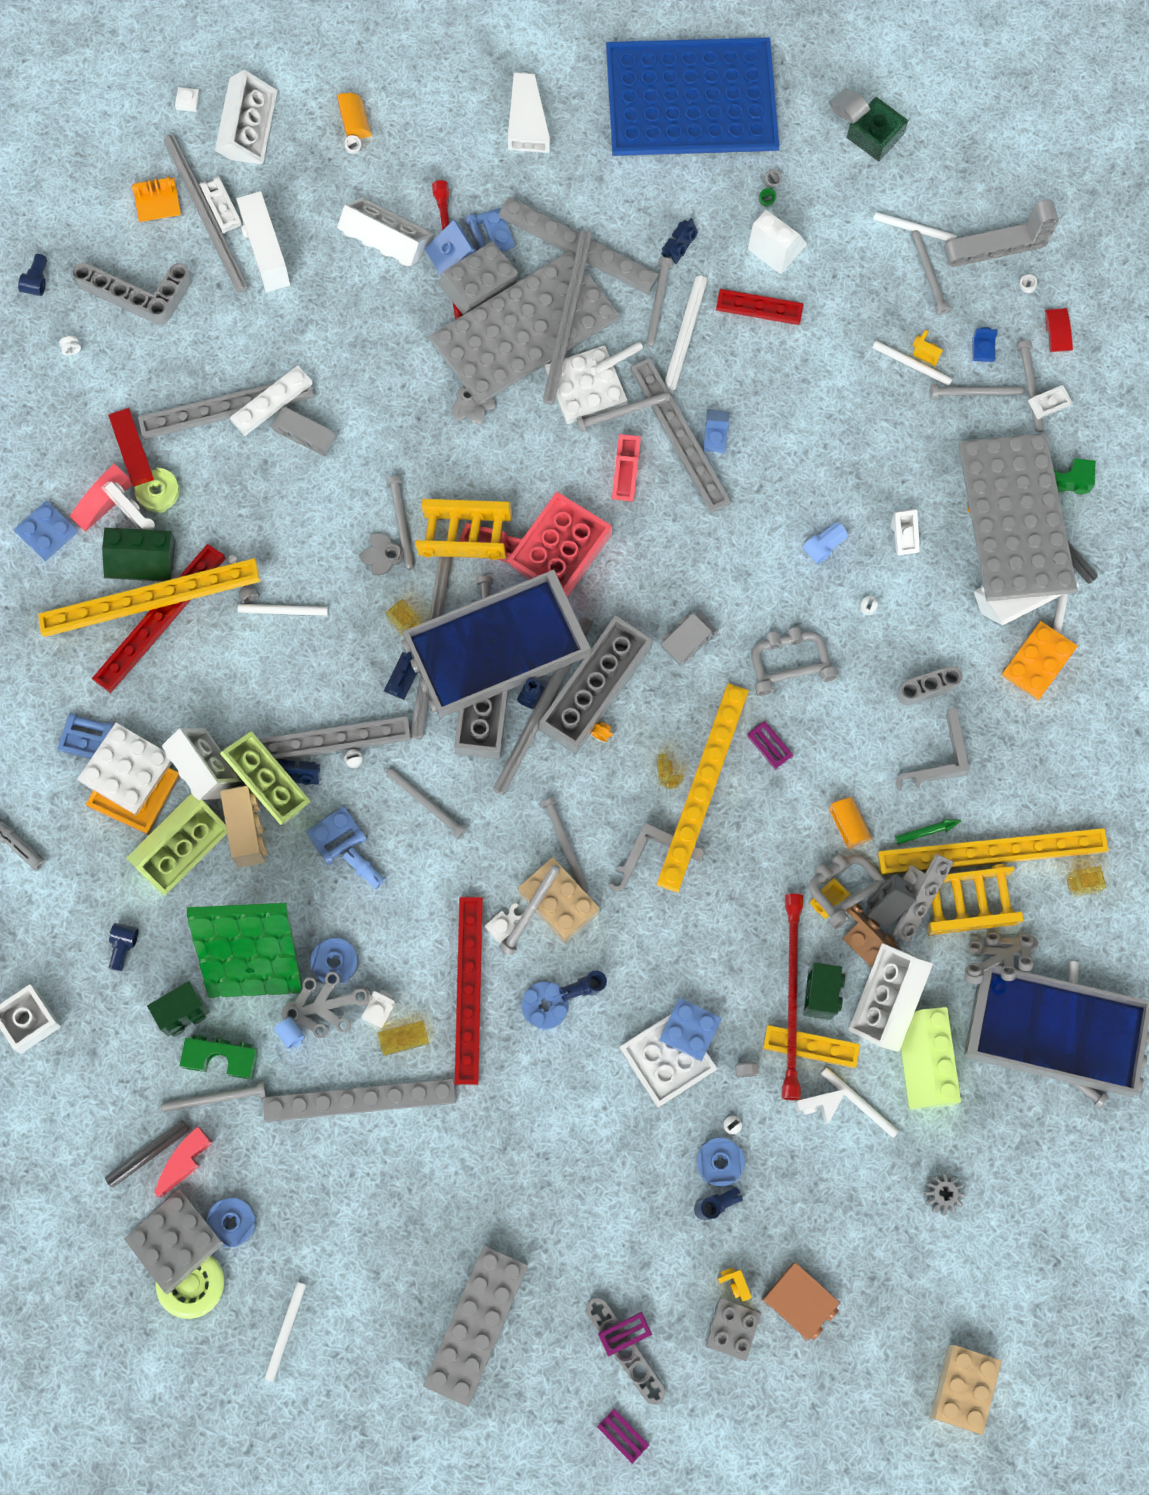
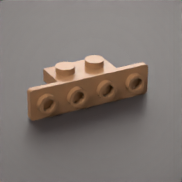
M859 903L845 910L858 923L843 940L872 968L882 943L901 950L897 946V941L880 929L878 922L863 913L864 909Z

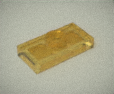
M423 1020L378 1032L383 1056L429 1044Z

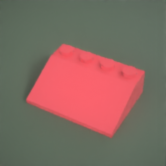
M556 491L507 562L528 580L554 570L568 598L611 537L612 525ZM545 587L540 589L543 593L548 595Z

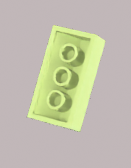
M252 731L220 753L280 825H284L311 802Z
M191 793L126 859L165 896L227 834V828L225 823L203 800H198Z
M943 1007L915 1011L900 1048L909 1110L957 1105L961 1102L948 1009Z

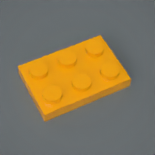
M1040 621L1001 676L1039 701L1078 645Z

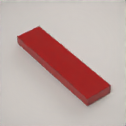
M719 289L716 311L800 325L804 303Z
M126 408L108 414L133 487L153 481L154 477L130 409Z

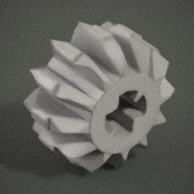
M946 1173L941 1175V1180L937 1175L933 1176V1183L926 1182L925 1184L931 1190L923 1192L924 1196L931 1197L925 1204L928 1206L934 1203L932 1212L936 1213L940 1209L941 1215L944 1216L947 1215L948 1210L952 1214L956 1213L955 1206H963V1203L958 1198L965 1197V1193H958V1189L963 1187L962 1183L955 1186L956 1177L952 1176L948 1181ZM945 1190L946 1193H949V1197L945 1198L946 1201H944L943 1196L939 1195L940 1191Z

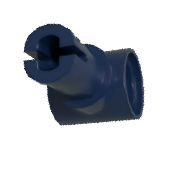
M35 254L31 268L27 270L26 274L22 273L18 282L19 292L37 296L44 294L46 280L43 272L47 263L46 256Z
M529 678L524 684L517 701L527 708L535 709L545 688L538 680L534 681V678Z
M119 923L113 924L109 936V943L112 944L111 947L113 948L109 969L123 970L127 951H130V948H134L139 932L138 927Z
M592 971L587 976L579 978L577 982L560 987L559 993L560 995L564 994L561 997L564 1002L581 995L593 996L606 987L607 978L601 971ZM590 978L597 980L598 988L591 986Z
M735 1187L721 1195L715 1194L698 1200L694 1205V1213L700 1220L715 1219L725 1212L726 1208L742 1202L743 1197L742 1195L734 1197V1195L741 1193ZM706 1202L709 1203L712 1208L710 1215H707L704 1212V1205Z

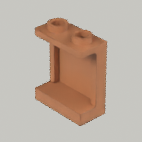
M796 1262L790 1265L762 1299L768 1307H771L806 1341H809L810 1338L815 1340L823 1331L821 1325L826 1319L831 1321L839 1311L836 1307L840 1304L837 1299Z

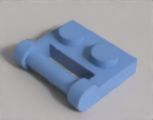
M501 208L479 215L472 214L465 218V222L470 227L478 247L477 250L485 246L478 227L482 223L490 242L493 241L501 252L515 247L506 221L499 218Z
M70 712L57 749L60 752L91 759L115 723H102L78 717V714ZM77 725L101 731L103 734L100 737L73 729Z
M345 806L306 830L307 835L327 865L334 862V858L349 848L367 840ZM352 830L354 833L353 836L330 851L325 849L326 846Z

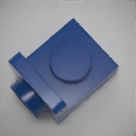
M989 327L976 329L972 337L973 361H995L997 329Z

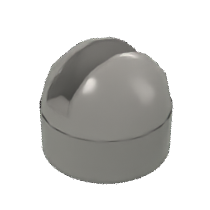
M775 169L769 170L764 176V183L770 188L777 187L782 181L781 173Z

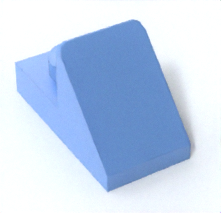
M707 410L704 451L725 453L729 412Z

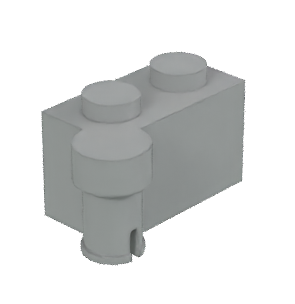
M702 611L683 617L678 623L679 627L674 632L669 631L662 638V648L681 667L707 641L713 638L712 635L715 636L718 633V630L706 620L707 616Z

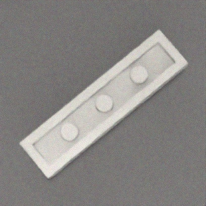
M296 366L230 417L231 422L246 436L310 387L312 380L299 366Z

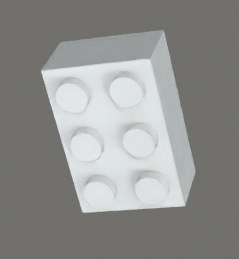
M179 728L162 745L167 758L174 763L178 769V774L187 782L191 788V793L198 800L221 799L220 791L236 788L242 782L238 774L220 754L222 751L206 728Z

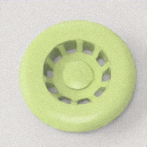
M212 1255L200 1265V1271L194 1270L175 1288L178 1291L176 1296L173 1290L169 1294L164 1293L156 1282L157 1297L161 1305L169 1313L179 1318L192 1319L207 1314L217 1305L224 1289V1274L220 1264ZM205 1271H206V1273H207V1275H208L207 1278H205V1276H204V1274H203ZM206 1282H209L208 1289L205 1288ZM205 1292V1295L200 1298V1295ZM181 1297L186 1298L185 1302H182L179 1299ZM196 1298V1302L190 1303L191 1299Z

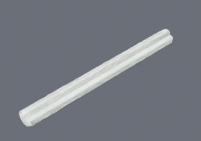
M703 275L695 277L664 382L669 391L676 389L708 281Z

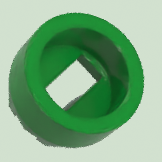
M765 188L759 194V202L764 207L771 206L776 200V193L771 188ZM770 196H771V198H772V199L767 200V201H764V200H763V199L768 198V197H770Z

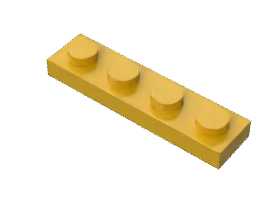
M767 1025L762 1049L788 1054V1029ZM799 1031L796 1032L797 1057L854 1069L857 1067L860 1044Z

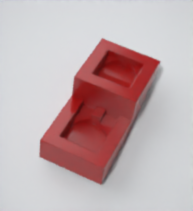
M1067 308L1045 310L1046 332L1049 333L1050 352L1072 351V332Z

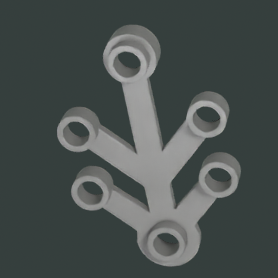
M988 932L986 934V944L990 947H983V944L979 941L969 943L968 952L970 955L993 956L980 964L970 963L965 968L964 978L970 984H980L984 979V972L1004 962V967L1001 970V978L1005 981L1014 980L1016 977V969L1013 967L1014 956L1020 953L1019 969L1030 971L1033 968L1031 954L1038 948L1037 939L1029 934H1023L1016 938L1000 937L997 932ZM998 945L1010 946L1009 948H994Z
M329 972L325 977L326 983L314 1003L304 1006L311 992L318 988L316 979L306 978L302 984L303 989L296 1001L287 1003L282 1009L281 1016L285 1020L290 1017V1010L294 1009L297 1013L296 1017L293 1018L297 1025L301 1024L313 1031L314 1036L317 1038H325L329 1032L328 1027L324 1024H317L306 1015L316 1013L335 1025L339 1032H348L351 1029L350 1020L341 1018L329 1010L353 1003L358 1006H366L372 1000L371 991L366 987H358L352 994L327 1000L334 987L341 981L338 973ZM331 975L337 977V981L333 984L329 981ZM311 980L314 982V987L309 990L307 982ZM359 992L365 994V998L362 1001H359L357 998ZM342 1021L347 1022V1028L345 1030H342L340 1028V1023ZM319 1027H323L325 1030L322 1036L317 1033Z

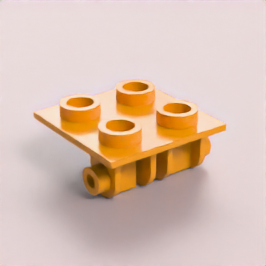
M167 176V178L159 180L155 178L154 181L149 179L148 182H135L132 185L139 222L181 215L174 177L170 178Z

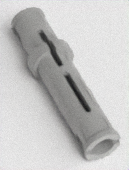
M0 819V842L6 843L34 871L40 870L46 863V860L16 834V830L13 827L7 826Z

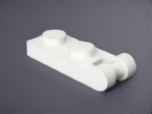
M217 176L208 183H200L199 186L222 233L242 226L241 220L220 177Z
M110 481L101 487L138 529H154L155 524L153 520L145 519L139 512L140 507L134 500H128L123 495L125 491L117 482L113 484Z

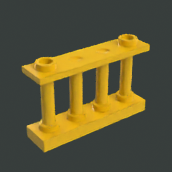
M422 499L421 507L424 517L428 518L425 540H416L415 542L419 556L427 558L439 556L489 558L491 560L506 559L504 543H500L502 523L504 521H512L510 502ZM438 519H450L447 541H434ZM459 520H472L469 542H456ZM482 520L494 521L491 543L478 542Z
M998 864L992 866V869L947 874L943 883H951L957 916H955V920L946 921V917H943L938 891L932 901L934 919L927 926L928 936L1013 926L1023 922L1022 912H1015L1011 907L1006 876L1011 875L1015 871L1014 866L1006 867V864ZM984 878H997L1002 905L1001 914L992 915V912H989ZM974 880L980 912L978 917L969 918V915L966 914L960 881Z

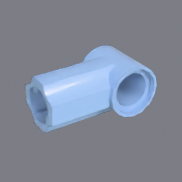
M836 522L819 536L815 535L804 544L803 549L816 564H820L849 535L846 529Z
M292 1017L286 1018L274 1028V1031L287 1049L297 1048L305 1038V1035Z

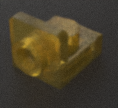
M658 754L656 764L659 786H665L666 789L679 787V784L683 782V775H669L673 774L672 761H668L667 754Z

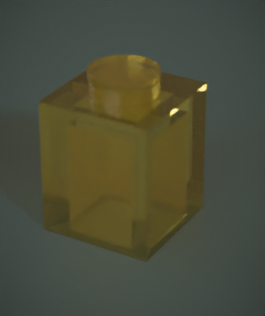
M403 599L385 612L387 621L403 638V631L421 624L420 617Z
M1101 866L1074 870L1067 879L1068 889L1070 892L1073 891L1074 897L1101 893L1106 889Z

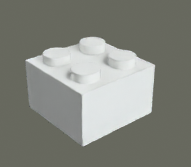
M31 984L0 1004V1029L14 1051L20 1054L62 1027L37 988Z

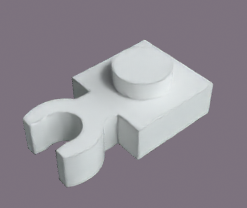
M517 903L510 907L508 915L501 911L485 925V929L499 944L511 935L516 926L514 923L518 922L522 916L514 914V910L519 907Z

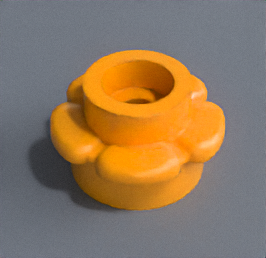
M603 722L596 724L591 732L592 736L603 742H607L609 737L613 736V733L610 732L611 727Z

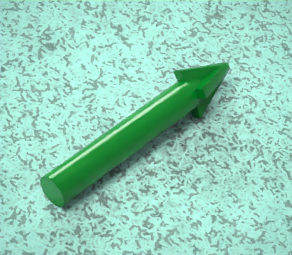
M943 819L942 822L897 835L895 840L898 845L944 830L947 832L959 824L961 820Z

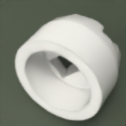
M354 135L348 136L344 143L345 150L349 154H357L361 149V140ZM357 143L356 147L349 149L351 146Z
M1031 274L1024 275L1020 279L1021 290L1024 293L1034 292L1037 288V278ZM1028 281L1031 282L1030 287H1027Z
M873 596L864 597L860 603V610L866 615L874 614L878 608V602ZM868 601H872L870 609L866 608Z
M350 749L345 753L344 761L348 767L357 768L362 764L363 757L360 751ZM356 754H358V756H359V757L351 758V759H349V760L347 759V757H350V756H353V755H356Z
M729 1116L723 1122V1129L729 1135H736L742 1130V1121L737 1116ZM737 1120L739 1124L729 1130L728 1126Z

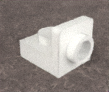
M380 990L379 993L373 991L371 994L372 1000L361 1018L383 1029L396 1004L392 1000L393 996L383 990Z

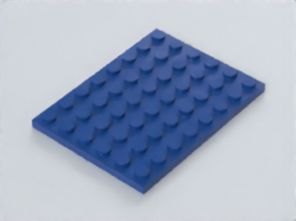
M770 37L606 42L612 156L779 150Z

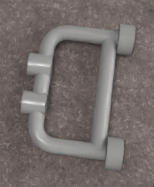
M800 627L789 629L787 636L780 637L779 632L767 634V640L757 643L751 652V659L758 681L754 686L757 696H764L774 692L772 682L820 672L823 682L837 679L839 677L837 667L831 665L823 638L813 631L801 632ZM806 640H812L816 643L821 663L765 675L760 658L762 650H773L787 644L796 645Z
M839 854L831 861L833 866L828 868L825 863L820 865L814 871L816 875L810 880V893L831 917L828 922L834 929L841 927L849 919V916L844 912L845 910L875 893L887 881L872 863L863 856L851 855L845 858L842 854ZM853 864L861 865L875 882L833 906L819 890L818 885L822 882L826 883L837 873H843Z

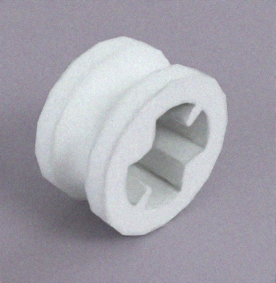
M67 336L59 341L62 354L69 356L81 350L76 336Z

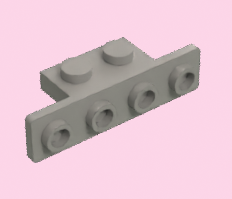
M936 854L926 873L910 865L903 879L913 885L914 888L911 891H907L916 896V901L903 913L892 933L894 937L908 943L912 940L949 873L953 861Z

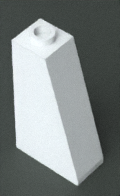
M527 72L514 73L508 129V150L545 153L550 151V137L535 74Z

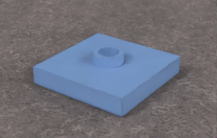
M455 220L425 248L440 276L444 270L476 251L459 223Z

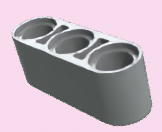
M847 88L843 89L829 101L833 111L839 117L852 124L870 111V107L865 99Z
M285 407L280 410L271 425L272 429L278 434L323 456H326L337 438L336 434L330 429Z
M949 666L903 682L899 688L897 698L903 705H912L952 692L962 681V672L955 666ZM946 676H952L955 682L947 681ZM925 683H932L935 689H928ZM904 689L911 690L914 696H907L904 693Z

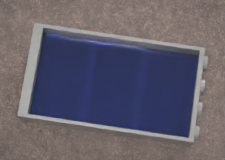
M554 570L403 631L404 639L401 640L405 652H410L413 657L410 663L414 672H419L422 679L419 680L423 692L429 693L431 699L428 700L431 711L432 713L437 712L439 718L524 684L529 678L536 679L589 657L591 654L589 643Z
M998 965L984 972V979L980 984H977L964 1058L1128 1097H1134L1138 1092H1141L1144 1079L1141 1078V1070L1145 1069L1147 1063V1055H1144L1145 1046L1149 1045V1001L1016 970L1014 980L1005 981L1001 978L1002 966Z

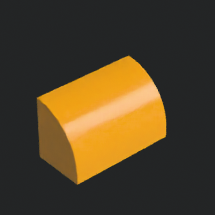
M354 93L337 94L346 137L351 135L357 136L359 139L371 137L372 134L363 99Z
M853 797L831 804L829 811L848 850L873 839Z

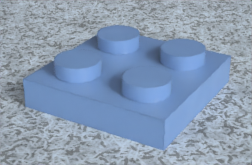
M47 500L14 529L15 533L45 562L78 533L77 529Z
M679 997L659 1041L702 1062L722 1018Z

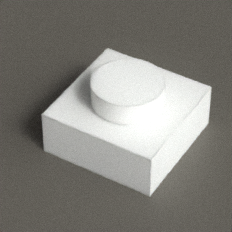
M178 87L175 102L176 110L197 112L200 97L199 89Z

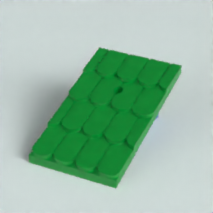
M287 903L187 907L188 925L209 998H218L219 996L300 994L303 989V983Z

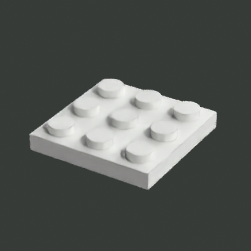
M605 345L564 359L556 399L566 424L576 422L578 417L582 416V419L627 405L628 403L614 366L595 376L590 372L591 367L610 358ZM551 363L544 365L547 377L549 375Z
M115 723L77 780L137 816L172 762L167 758L164 750Z
M671 1014L619 1047L657 1108L717 1071V1067L707 1052L702 1062L659 1041Z

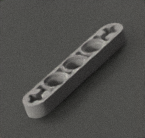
M595 1298L587 1304L586 1313L598 1332L604 1331L608 1323H620L604 1300ZM593 1303L597 1305L602 1304L604 1307L601 1310L603 1315L606 1317L609 1313L612 1317L604 1321L601 1326L597 1324V1321L601 1320L597 1314L592 1315L590 1312L593 1309ZM623 1327L618 1329V1334L625 1331ZM626 1336L610 1344L609 1347L613 1349L631 1339L629 1336ZM635 1344L631 1345L632 1355L627 1359L621 1358L618 1352L615 1353V1357L644 1400L652 1405L661 1403L665 1397L664 1387ZM636 1365H643L647 1370L646 1376L641 1380L633 1376L632 1371ZM650 1376L654 1379V1381L649 1382L654 1389H660L658 1393L659 1399L657 1400L648 1398L647 1395L650 1391L646 1385L643 1389L639 1386V1384L646 1382Z

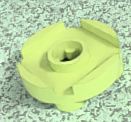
M156 468L157 470H151L154 477L153 481L134 487L135 496L138 503L144 509L163 513L176 503L180 488L175 476L170 471ZM161 486V492L153 494L152 488Z

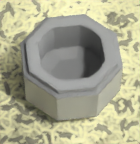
M744 1061L735 1066L737 1077H752L759 1074L758 1064L755 1062Z

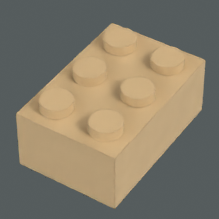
M248 786L220 791L231 857L238 868L265 863L264 856L268 855V850L263 836L260 835L264 833L262 819L256 813L260 811L258 798L250 791Z
M552 857L518 887V893L529 904L551 866H559V873L535 912L565 944L599 914L600 908Z
M949 1345L930 1418L983 1435L1002 1361L956 1345Z

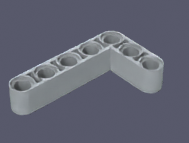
M1047 199L1038 202L1034 206L1027 224L948 241L945 243L944 249L949 265L957 267L1045 247L1049 243L1059 222L1053 201Z
M78 263L72 270L74 279L82 290L158 325H163L170 320L191 285L189 271L182 263H176L169 268L154 295L87 263Z

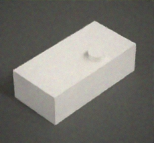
M261 191L236 198L243 222L241 230L244 239L248 238L265 292L290 286L286 265Z

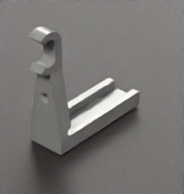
M957 708L948 709V714H946L956 766L955 764L900 774L896 780V787L899 791L902 789L901 781L906 779H914L916 781L915 786L919 788L922 781L968 775L969 765Z
M645 823L625 866L617 867L618 872L624 874L621 885L614 886L612 883L608 884L609 888L615 892L622 891L625 888L648 838L670 848L673 836ZM694 847L691 858L701 862L705 851Z

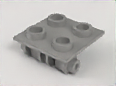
M720 1298L719 1303L716 1304L718 1307L715 1316L712 1317L713 1323L712 1325L710 1324L711 1329L708 1339L705 1340L706 1347L747 1361L761 1313Z

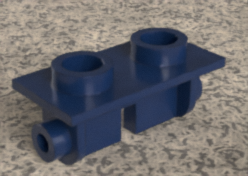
M692 218L689 221L683 220V222H679L672 233V237L676 238V240L669 238L662 247L661 254L666 258L671 256L675 264L684 256L687 248L698 233Z
M402 652L384 689V692L402 700H405L417 675L410 663V660L413 659L410 652Z
M278 761L295 783L319 785L318 773H320V764L300 761L299 768H295V761Z

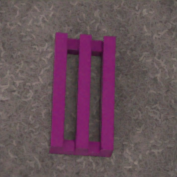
M766 721L747 734V737L775 770L793 757L792 752ZM761 729H764L767 732V734L772 738V740L778 745V747L783 751V753L785 754L784 757H782V755L776 750L772 743L761 732ZM755 734L759 736V738L764 742V744L769 748V750L775 755V757L779 760L778 762L772 757V755L767 751V749L762 745V743L756 738Z
M642 1312L597 1333L608 1357L653 1335ZM640 1319V1324L608 1340L605 1339V1335ZM642 1328L645 1329V1333L610 1350V1344Z
M615 1409L597 1426L632 1464L650 1446ZM614 1416L642 1444L639 1449L611 1420ZM607 1423L635 1452L632 1456L604 1428Z

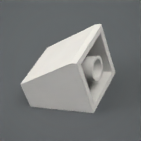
M765 210L753 223L748 250L782 274L806 247L807 243L799 233Z

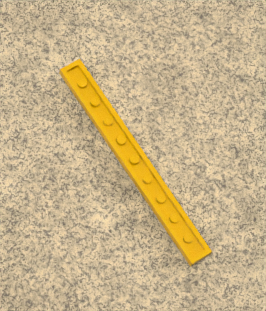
M253 558L39 613L40 632L43 637L261 582L256 559Z
M729 683L726 686L657 881V886L676 893L680 890L749 690Z
M1105 828L886 850L879 851L877 855L880 874L892 875L895 873H907L910 865L917 867L921 871H927L936 854L953 861L951 868L1106 853L1109 849Z

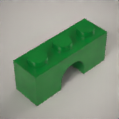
M1074 458L1069 466L1068 473H1059L1054 469L1058 492L1074 491L1075 494L1079 495L1090 493L1095 485L1096 461Z
M193 1035L192 1039L185 1038L179 1065L181 1068L207 1072L208 1063L213 1057L225 1056L228 1060L226 1074L231 1077L253 1080L258 1051L253 1049L252 1044L239 1042V1046L229 1045L230 1041L224 1039H216L215 1042L206 1041L207 1037Z

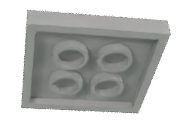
M181 1189L176 1191L124 1238L125 1242L166 1294L174 1290L224 1244Z

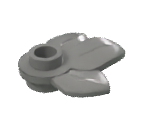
M463 386L457 392V401L452 408L453 416L456 421L467 417L471 422L481 425L485 410L495 409V402L491 398L478 405L472 396L470 398L464 397V394L469 393V391Z
M379 533L370 534L372 547L359 554L362 562L372 566L371 571L373 575L387 573L391 566L399 564L403 559L401 547L397 544H392L388 536ZM391 552L396 553L394 558H390L388 555Z

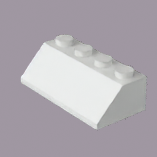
M246 70L230 77L215 151L230 160L262 164L264 162L278 90Z
M363 197L344 205L337 226L338 229L344 231V235L361 240L365 246L379 249L381 254L392 256L405 266H411L419 262L425 252V248L435 237L434 233Z
M983 584L980 588L974 590L981 614L1001 625L1061 596L1050 595L986 602Z
M882 943L848 1031L880 1047L899 1052L933 963Z

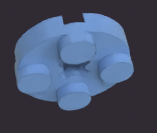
M329 938L314 948L310 964L314 975L323 983H326L325 977L329 972L338 973L341 977V981L338 984L340 985L347 983L354 976L358 967V958L355 949L349 942L341 938ZM334 955L338 956V960L341 963L332 968L328 960L333 959ZM335 975L330 976V983L333 984L337 981Z
M539 982L532 985L524 993L522 1012L527 1022L543 1030L553 1029L562 1023L567 1015L569 1002L568 1000L566 1002L562 1000L561 997L564 994L560 995L559 985L550 982ZM546 999L547 1002L552 1003L548 1012H545L544 1009H539L538 1005L542 1004L541 1000Z
M714 1138L701 1147L697 1155L696 1166L705 1182L716 1187H725L739 1179L745 1167V1158L742 1150L733 1141L727 1138ZM719 1155L722 1156L723 1160H727V1164L723 1165V1169H719L718 1165H714V1161L717 1160Z
M227 1198L218 1201L211 1207L206 1221L224 1242L223 1247H238L247 1242L255 1230L256 1217L252 1208L245 1201L238 1198ZM235 1216L237 1218L235 1221L237 1226L235 1228L231 1227L228 1230L225 1219Z

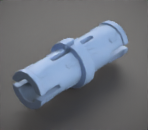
M353 847L348 850L349 854L346 852L342 858L356 870V874L359 877L362 876L375 890L380 887L379 883L382 885L386 879L372 867V863L369 860L365 861Z

